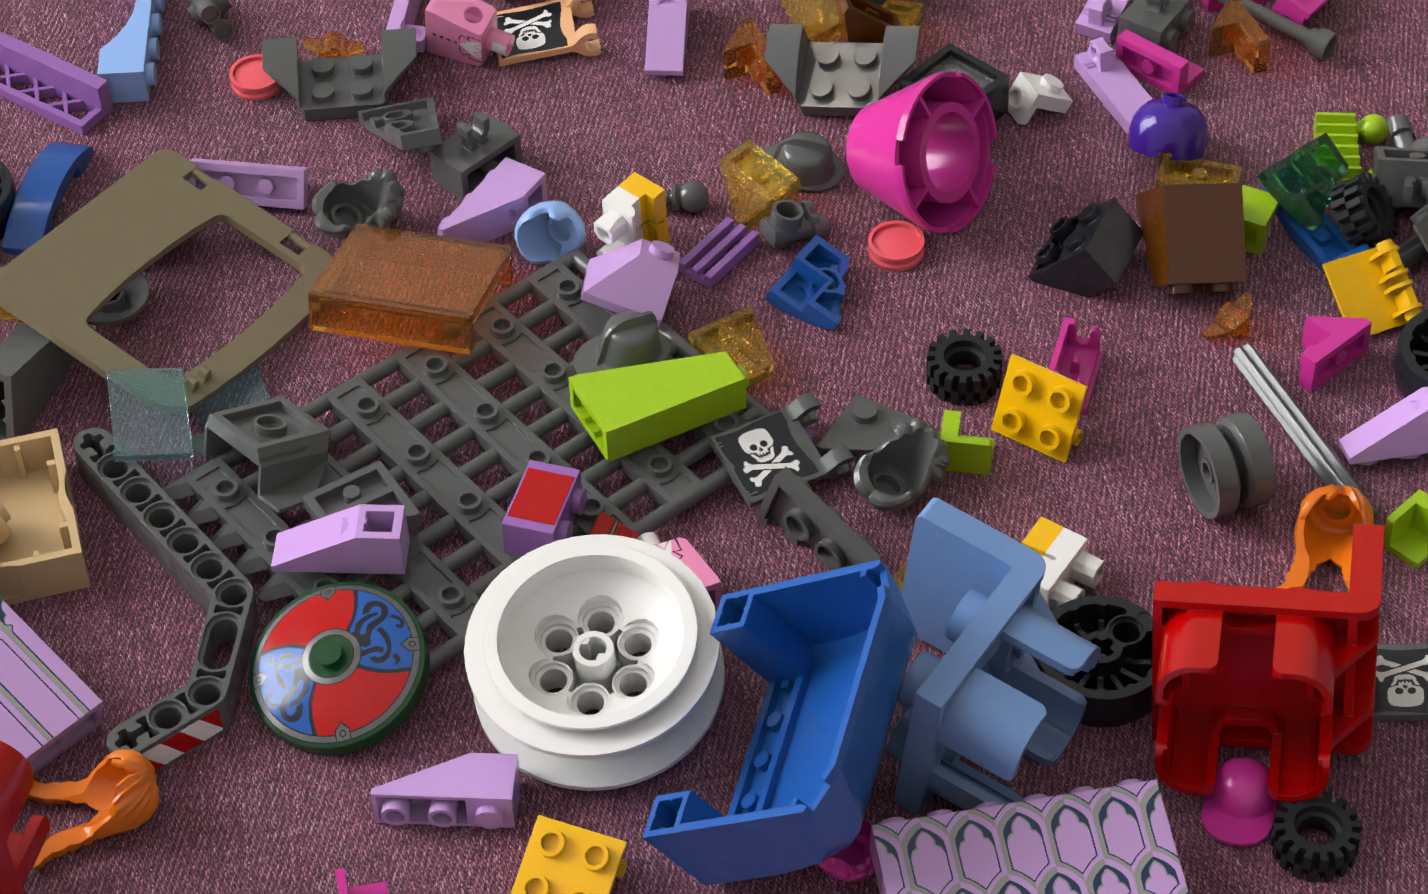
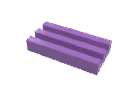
M726 217L679 261V273L711 289L760 243L759 232L752 230L750 233H747V226L740 223L735 227L734 220ZM737 241H740L732 250H730V251L725 255V252H726L734 243H736ZM713 263L715 264L706 274H703Z

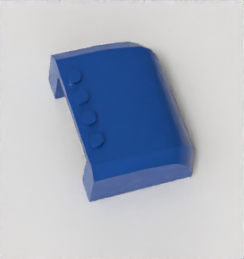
M880 559L722 595L710 635L769 682L728 815L723 816L691 790L658 795L655 798L642 837L705 886L776 876L821 863L849 847L860 832L917 636L900 588L886 564Z

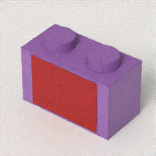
M534 460L529 461L501 523L505 553L522 557L541 546L572 537L574 518L576 514H583L587 501V490L582 489L580 470Z

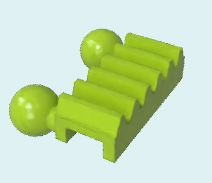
M1316 112L1313 124L1318 193H1326L1327 184H1340L1361 174L1358 137L1363 142L1372 145L1384 142L1389 135L1387 120L1378 114H1369L1362 118L1361 121H1356V113Z

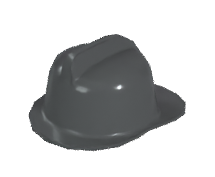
M803 131L794 133L779 143L764 147L755 153L750 161V172L754 179L764 185L821 192L835 187L843 178L844 167L840 159L833 153L832 146L822 135L814 132Z
M635 311L619 312L606 322L602 334L590 339L579 347L574 354L573 366L577 374L665 361L670 353V344L667 337L659 332L656 316L652 311L643 313Z

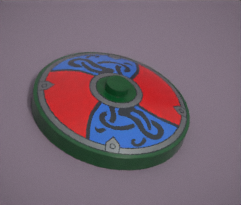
M339 582L315 588L297 597L281 609L268 623L257 641L249 670V686L254 706L269 729L279 739L295 749L326 756L343 755L363 750L393 733L405 722L417 706L423 695L429 675L430 650L428 640L420 622L408 605L384 588L362 582Z

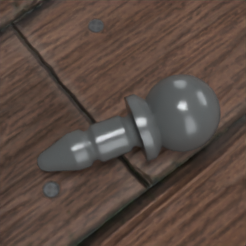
M688 181L681 187L677 184H672L671 192L665 190L666 206L672 204L674 212H678L681 208L691 213L699 212L708 203V190L698 181Z

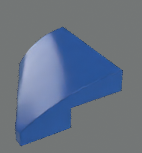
M816 234L795 256L791 267L769 289L765 300L799 320L835 331L842 317L840 315V307L845 295L846 285L844 277L848 271L849 257Z

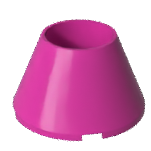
M941 71L864 107L856 115L851 124L846 145V157L850 174L854 182L861 189L923 229L933 233H954L960 231L978 215L993 183L996 164H990L991 140H997L993 110L981 86L967 74Z

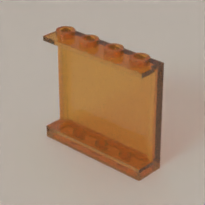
M357 223L308 293L310 330L470 355L474 348V323L498 283L510 285L512 283V246Z

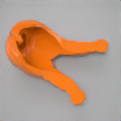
M1330 484L1325 487L1315 488L1302 500L1293 533L1296 550L1294 562L1290 566V571L1286 574V581L1281 586L1275 588L1305 587V583L1316 567L1330 560L1342 569L1344 583L1348 592H1350L1353 523L1374 525L1373 508L1368 499L1357 488L1351 486L1342 487L1341 484L1336 486Z
M120 749L105 756V759L98 764L88 778L61 783L55 781L47 784L34 780L27 799L48 805L52 803L61 805L66 803L74 805L85 803L90 808L99 812L88 823L66 829L49 837L45 841L33 868L41 870L44 864L48 863L52 858H60L66 852H75L81 845H91L96 839H103L135 829L149 820L158 807L160 792L156 782L155 767L140 752Z

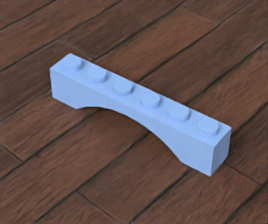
M136 0L133 13L125 27L113 40L100 49L97 76L108 80L112 103L149 101L151 85H157V68L154 60L160 59V46L156 36H162V17L159 12L165 11V0Z

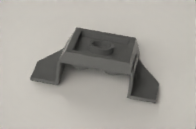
M770 24L764 59L791 92L804 115L856 116L864 107L885 98L886 93L916 63L921 27L886 26L883 43L810 42L803 24Z
M416 29L381 30L382 54L334 58L322 57L308 60H300L297 37L262 39V67L272 79L296 99V106L306 122L359 118L357 111L387 106L389 90L417 59Z
M280 396L211 413L205 424L204 433L186 438L185 443L205 458L226 452L232 447L241 452L259 466L257 497L277 513H282L304 505L302 496L320 488L328 461L331 430L290 400Z

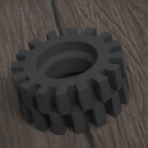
M1363 172L1332 188L1333 192L1330 193V198L1333 202L1330 205L1331 209L1336 211V215L1333 216L1334 220L1340 223L1341 227L1339 230L1341 234L1347 235L1346 241L1350 245L1354 244V249L1364 244H1367L1372 249L1376 247V244L1387 239L1393 240L1395 236H1398L1399 231L1396 228L1399 227V221L1395 219V216L1398 215L1397 210L1392 208V197H1387L1385 194L1387 191L1384 184L1379 186V179L1376 176L1372 177L1371 173Z
M963 328V334L958 335L956 329L949 330V338L942 333L937 336V343L931 342L929 351H927L926 382L927 385L930 384V391L933 394L938 392V399L945 401L948 397H951L952 405L958 406L959 400H965L966 406H973V399H977L981 404L986 402L987 395L992 398L996 394L997 388L1000 389L1003 363L1002 349L1000 345L995 346V339L991 336L984 340V332L977 331L976 335L973 336L970 335L971 329ZM969 364L977 368L965 371L955 369L952 366Z
M1324 791L1323 799L1315 796L1299 802L1290 803L1284 800L1281 803L1280 811L1277 810L1271 837L1272 854L1274 859L1280 858L1279 866L1284 871L1292 866V876L1300 879L1302 873L1309 874L1308 882L1316 883L1318 875H1323L1324 882L1333 881L1334 873L1341 878L1347 874L1348 867L1352 869L1355 864L1362 835L1361 820H1356L1358 813L1354 807L1346 810L1347 801L1340 797L1336 803L1332 802L1333 793ZM1307 828H1316L1329 833L1334 838V841L1323 845L1313 844L1301 838L1298 832Z

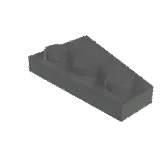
M434 97L357 111L361 127L402 151L411 149L413 153H424L433 150L436 144H442Z
M787 466L774 476L755 517L766 526L772 521L786 530L784 538L796 546L801 542H805L814 548L818 560L832 570L881 559L872 543L865 537L859 536L847 525L835 508L825 504L812 491L811 486L805 479L796 476Z

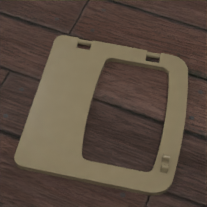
M163 149L153 153L1 268L0 307L148 409L161 415L178 416L193 412L221 393L293 335L338 289L341 269L337 260L328 252L314 243H309L294 233L292 228L217 178L214 180L199 170L196 164L179 153ZM193 177L206 187L200 190L187 180ZM215 222H225L302 274L289 291L245 331L204 362L177 379L170 380L161 377L87 325L107 302L144 270L191 236ZM289 241L303 250V252L297 255L285 247L284 244Z

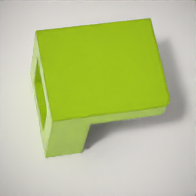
M1242 185L1245 251L1262 256L1267 246L1270 221L1280 204V196Z
M944 410L940 439L947 443L951 461L945 471L990 475L994 439L960 435L961 411Z
M1421 489L1387 517L1384 529V549L1415 569L1420 568L1428 561V494Z

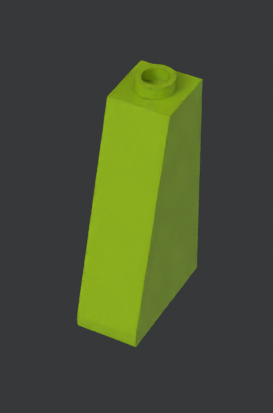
M726 351L576 374L568 377L571 408L608 462L745 409L746 389L750 387L745 369L741 365L736 366Z

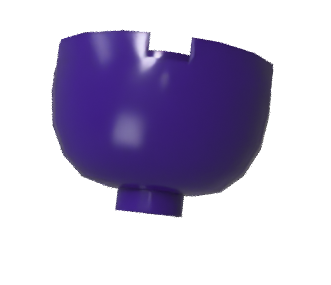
M1165 92L1162 98L1149 100L1136 111L1129 127L1128 147L1137 153L1158 158V153L1162 152L1172 154L1171 160L1175 161L1201 159L1204 157L1205 148L1208 144V125L1198 107L1186 102L1185 95Z

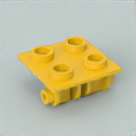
M1392 239L1376 244L1375 248L1322 264L1342 317L1368 319L1372 322L1370 336L1405 325L1411 318L1422 312L1423 304L1418 302L1412 287L1414 282L1408 278L1407 273H1409V270L1404 268L1398 250H1400L1399 245H1395Z
M1011 354L991 430L1066 463L1071 445L1078 446L1083 438L1084 431L1078 428V421L1088 386L1018 355Z
M538 815L511 894H610L615 878H622L626 872L627 860L622 859L627 842Z

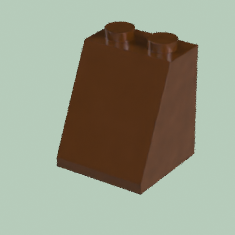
M1242 183L1166 184L1135 194L1154 288L1169 287V295L1194 293V287L1208 286L1209 294L1233 292V285L1247 282Z

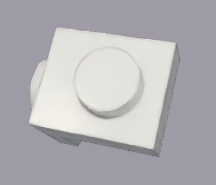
M1020 71L1009 89L1008 112L1018 124L1027 125L1037 108L1066 113L1073 100L1063 89V83L1055 76L1050 74L1041 76Z

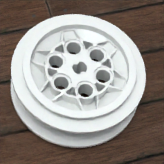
M583 535L558 540L541 546L514 561L490 583L481 595L469 620L465 636L464 658L468 681L473 692L478 718L493 746L500 754H518L519 768L523 773L553 786L582 791H602L634 785L648 780L678 763L693 750L710 728L718 712L725 683L722 648L720 642L710 635L716 610L703 583L688 566L669 552L638 539L617 535ZM608 630L610 632L605 634L600 631ZM560 648H568V650L561 653L554 652ZM637 652H647L643 656H632ZM557 687L563 688V689L560 690L559 692H555V693H550V692H548L549 690H551V689H553V688H557ZM634 691L643 692L642 694L635 697L627 696L629 693ZM589 710H600V712L594 715L585 714Z

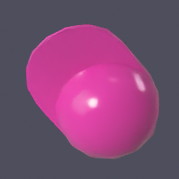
M1250 757L1232 758L1218 766L1215 790L1211 794L1205 795L1201 811V824L1209 836L1230 846L1241 847L1258 845L1268 838L1273 827L1278 801L1268 795L1269 769L1265 764Z

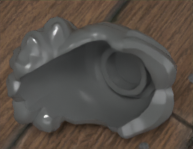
M379 168L373 169L369 174V178H361L354 182L331 180L316 193L312 200V210L316 215L314 224L323 234L346 240L369 238L377 231L387 233L391 229V225L395 224L396 220L402 216L403 212L401 209L404 206L405 190L397 182L398 177L392 169L384 171Z
M919 417L913 418L910 423H898L894 428L893 438L886 440L869 454H864L859 459L854 470L855 488L860 496L869 500L875 509L882 512L906 508L915 503L926 492L929 485L944 481L946 477L945 469L951 463L947 443L940 439V433L934 427L928 426Z

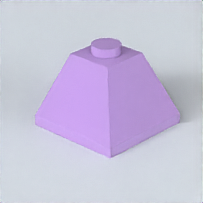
M640 239L589 259L581 300L616 313L624 311L640 313L652 311L656 316L657 327L659 328L679 269L680 252L675 251L671 245L663 241L653 240L650 242Z

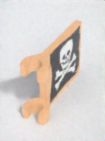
M552 0L498 11L497 29L515 35L514 45L510 54L506 57L497 53L499 66L502 67L570 52H576L588 57L600 55L602 52L599 39H596L598 38L596 24H585L575 32L573 15L579 18H589L595 15L592 1L581 3L587 0Z

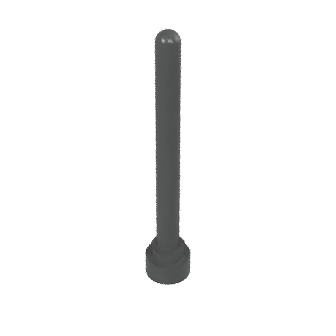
M1216 0L1304 43V48L1309 50V55L1321 61H1326L1336 46L1338 34L1325 27L1320 29L1314 27L1311 30L1251 0Z

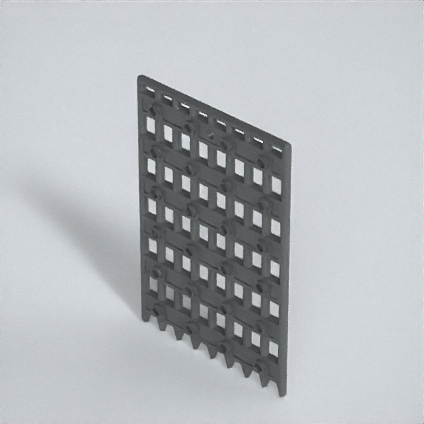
M579 250L569 251L301 407L303 411L315 419L331 411L341 421L330 428L329 448L353 434L366 444L338 462L328 453V461L320 487L349 475L380 457L391 468L389 472L398 484L405 481L416 492L409 499L419 512L431 506L443 517L415 535L408 530L410 543L405 574H386L398 586L390 592L399 597L404 603L412 599L424 611V613L416 617L424 632L438 625L451 637V639L430 651L429 673L464 652L468 623L481 595L504 569L521 558V556L504 552L501 523L506 512L498 504L515 494L529 461L534 460L572 468L567 461L591 446H594L602 453L571 408L568 377L577 374L573 366L574 360L567 363L556 353V351L580 337L587 342L602 334L606 322L613 315L617 314L614 311L581 300L584 279L581 280L570 271L575 267L585 276L589 258ZM528 294L533 295L542 303L518 318L505 309ZM554 315L567 325L544 340H541L530 331ZM663 320L661 321L658 328L659 332L667 337L670 344V353L666 360H673V357L679 355L681 358L703 355ZM463 332H466L476 341V343L452 357H449L439 348V346ZM488 354H491L502 364L477 380L464 370ZM396 371H399L410 381L384 397H381L371 387ZM514 376L527 387L502 403L489 393V391ZM746 391V408L743 409L744 413L738 414L735 412L689 430L699 441L675 456L661 445L664 442L661 441L610 462L605 458L581 473L582 489L587 490V501L583 514H576L574 518L572 537L587 535L601 512L639 533V536L656 530L733 481L724 466L702 480L688 469L689 466L708 454L715 453L709 443V438L772 412ZM422 393L434 403L433 406L408 421L395 410ZM540 399L553 410L528 426L515 416L516 413ZM447 416L460 427L434 444L421 434L422 431ZM566 422L579 433L554 450L540 439ZM472 440L485 450L484 453L459 468L446 457ZM234 447L162 488L172 500L192 495L198 501L186 514L196 525L216 520L222 526L210 539L219 550L241 545L246 550L244 555L234 565L243 575L266 570L271 575L270 579L256 595L259 603L289 595L296 599L308 591L333 583L362 582L369 584L383 575L351 573L342 579L337 573L272 572L271 563L277 533L291 529L280 518L281 515L288 511L277 513L257 497L255 492L258 491V471L242 480L231 469L248 459ZM498 463L511 474L510 477L485 492L472 481V479ZM618 470H621L633 481L608 498H605L593 487V485ZM645 494L649 495L660 505V507L634 523L620 511ZM310 517L309 519L305 520L304 522L300 523V524L297 525V526H300V525H302V524H305V523H308V522H311V521H314V520L312 519V517ZM457 530L469 543L439 560L427 547ZM481 555L496 567L467 586L454 574L455 571Z

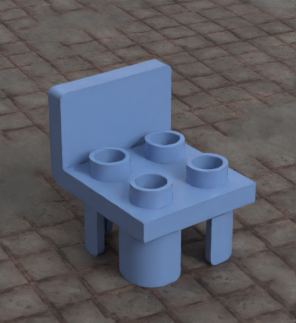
M932 498L915 519L902 596L915 626L916 637L946 654L942 659H939L927 651H923L909 667L898 698V702L909 709L894 729L886 749V755L901 763L894 802L918 816L934 794L962 810L974 809L979 804L991 801L999 802L1000 804L1021 801L1022 797L1018 793L960 761L961 758L969 759L1004 780H1012L1017 774L1023 754L1044 766L1056 764L1080 725L1087 701L1079 692L1041 672L1033 657L1066 675L1074 676L1075 673L1081 670L1089 672L1090 669H1093L1098 663L1101 653L1099 646L1057 623L1040 592L1046 563L1038 552L939 498Z

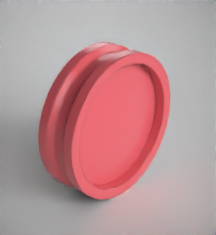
M262 54L245 56L237 60L229 70L231 89L236 96L250 101L265 100L276 95L282 89V86L263 70Z
M898 220L883 222L874 227L868 236V256L876 266L885 270L904 271L918 265L924 257V235L917 226L909 222Z

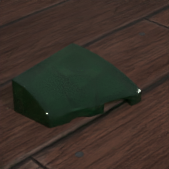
M1324 133L1301 146L1288 157L1266 168L1257 177L1285 211L1302 225L1313 231L1323 224L1325 220L1322 218L1327 205L1333 201L1330 198V193L1333 192L1332 188L1344 178L1349 165L1328 134Z

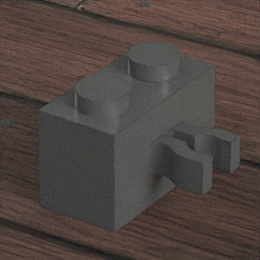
M1134 0L1119 17L1117 37L1127 29L1172 51L1177 44L1178 38L1183 32H1189L1196 18V11L1192 10L1194 0Z
M479 110L473 114V123L466 125L461 121L456 125V134L429 151L433 180L462 201L468 193H472L485 179L487 173L495 169L505 157L522 163L520 134L490 113L484 115Z
M1375 146L1372 177L1376 176L1379 179V186L1384 184L1387 191L1385 194L1387 197L1391 196L1393 203H1391L1392 208L1400 211L1403 207L1421 209L1428 203V149Z

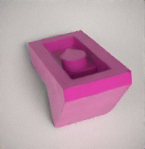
M1307 317L1302 336V346L1305 348V351L1299 361L1301 368L1298 384L1311 393L1364 355L1368 348L1372 322L1366 318Z

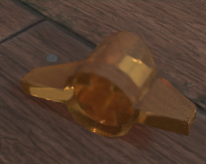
M328 32L322 38L304 37L303 46L320 55L321 58L347 57L364 52V42L347 41L346 37L339 32Z
M1245 292L1234 303L1231 301L1225 303L1217 312L1214 321L1201 332V336L1206 340L1228 336L1240 340L1246 338L1250 330L1252 295Z

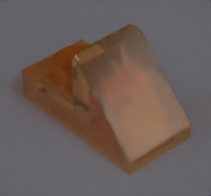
M1227 0L1212 26L1208 56L1212 58L1235 51L1237 58L1240 61H1244L1252 74L1267 71L1271 41L1240 0Z
M752 17L743 19L724 49V78L729 80L750 73L752 80L755 83L759 82L768 96L782 91L781 80L764 59L767 40Z

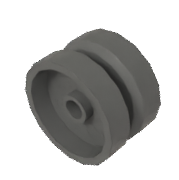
M1239 411L1219 417L1214 425L1211 422H1201L1182 428L1178 435L1177 444L1179 467L1190 499L1198 512L1206 519H1216L1233 514L1238 506L1250 509L1270 503L1275 495L1276 488L1275 466L1265 435L1250 414L1246 411Z

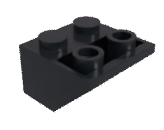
M1115 198L1099 205L1092 203L1084 208L1080 214L1071 218L1064 216L1051 226L1049 230L1051 235L1046 244L1036 253V262L1028 277L1033 282L1088 298L1117 285L1143 236L1142 229Z

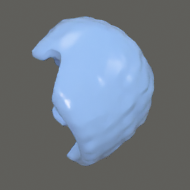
M545 201L530 207L521 215L514 230V238L520 253L532 264L551 263L571 250H580L586 242L585 225L580 215L563 201Z

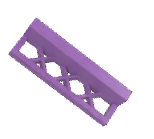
M0 31V70L6 74L0 76V97L83 136L114 110L108 80ZM25 83L34 86V88L25 90L12 88V85ZM56 96L63 99L62 102L49 104L41 101L42 98ZM80 110L90 111L81 120L69 114V112Z

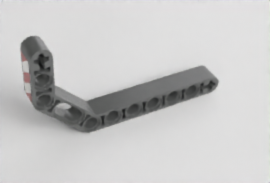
M88 428L79 432L73 440V449L81 478L207 614L188 684L117 725L110 731L107 737L109 753L120 749L140 752L155 767L156 774L230 728L259 624L257 604L253 586L247 578L113 436L102 428ZM233 642L234 647L229 663L223 668L212 669L217 649L222 644Z

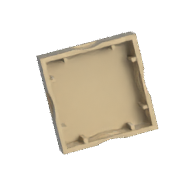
M58 428L0 440V502L11 516V519L6 522L10 532L9 539L0 546V597L7 605L91 587L67 463Z

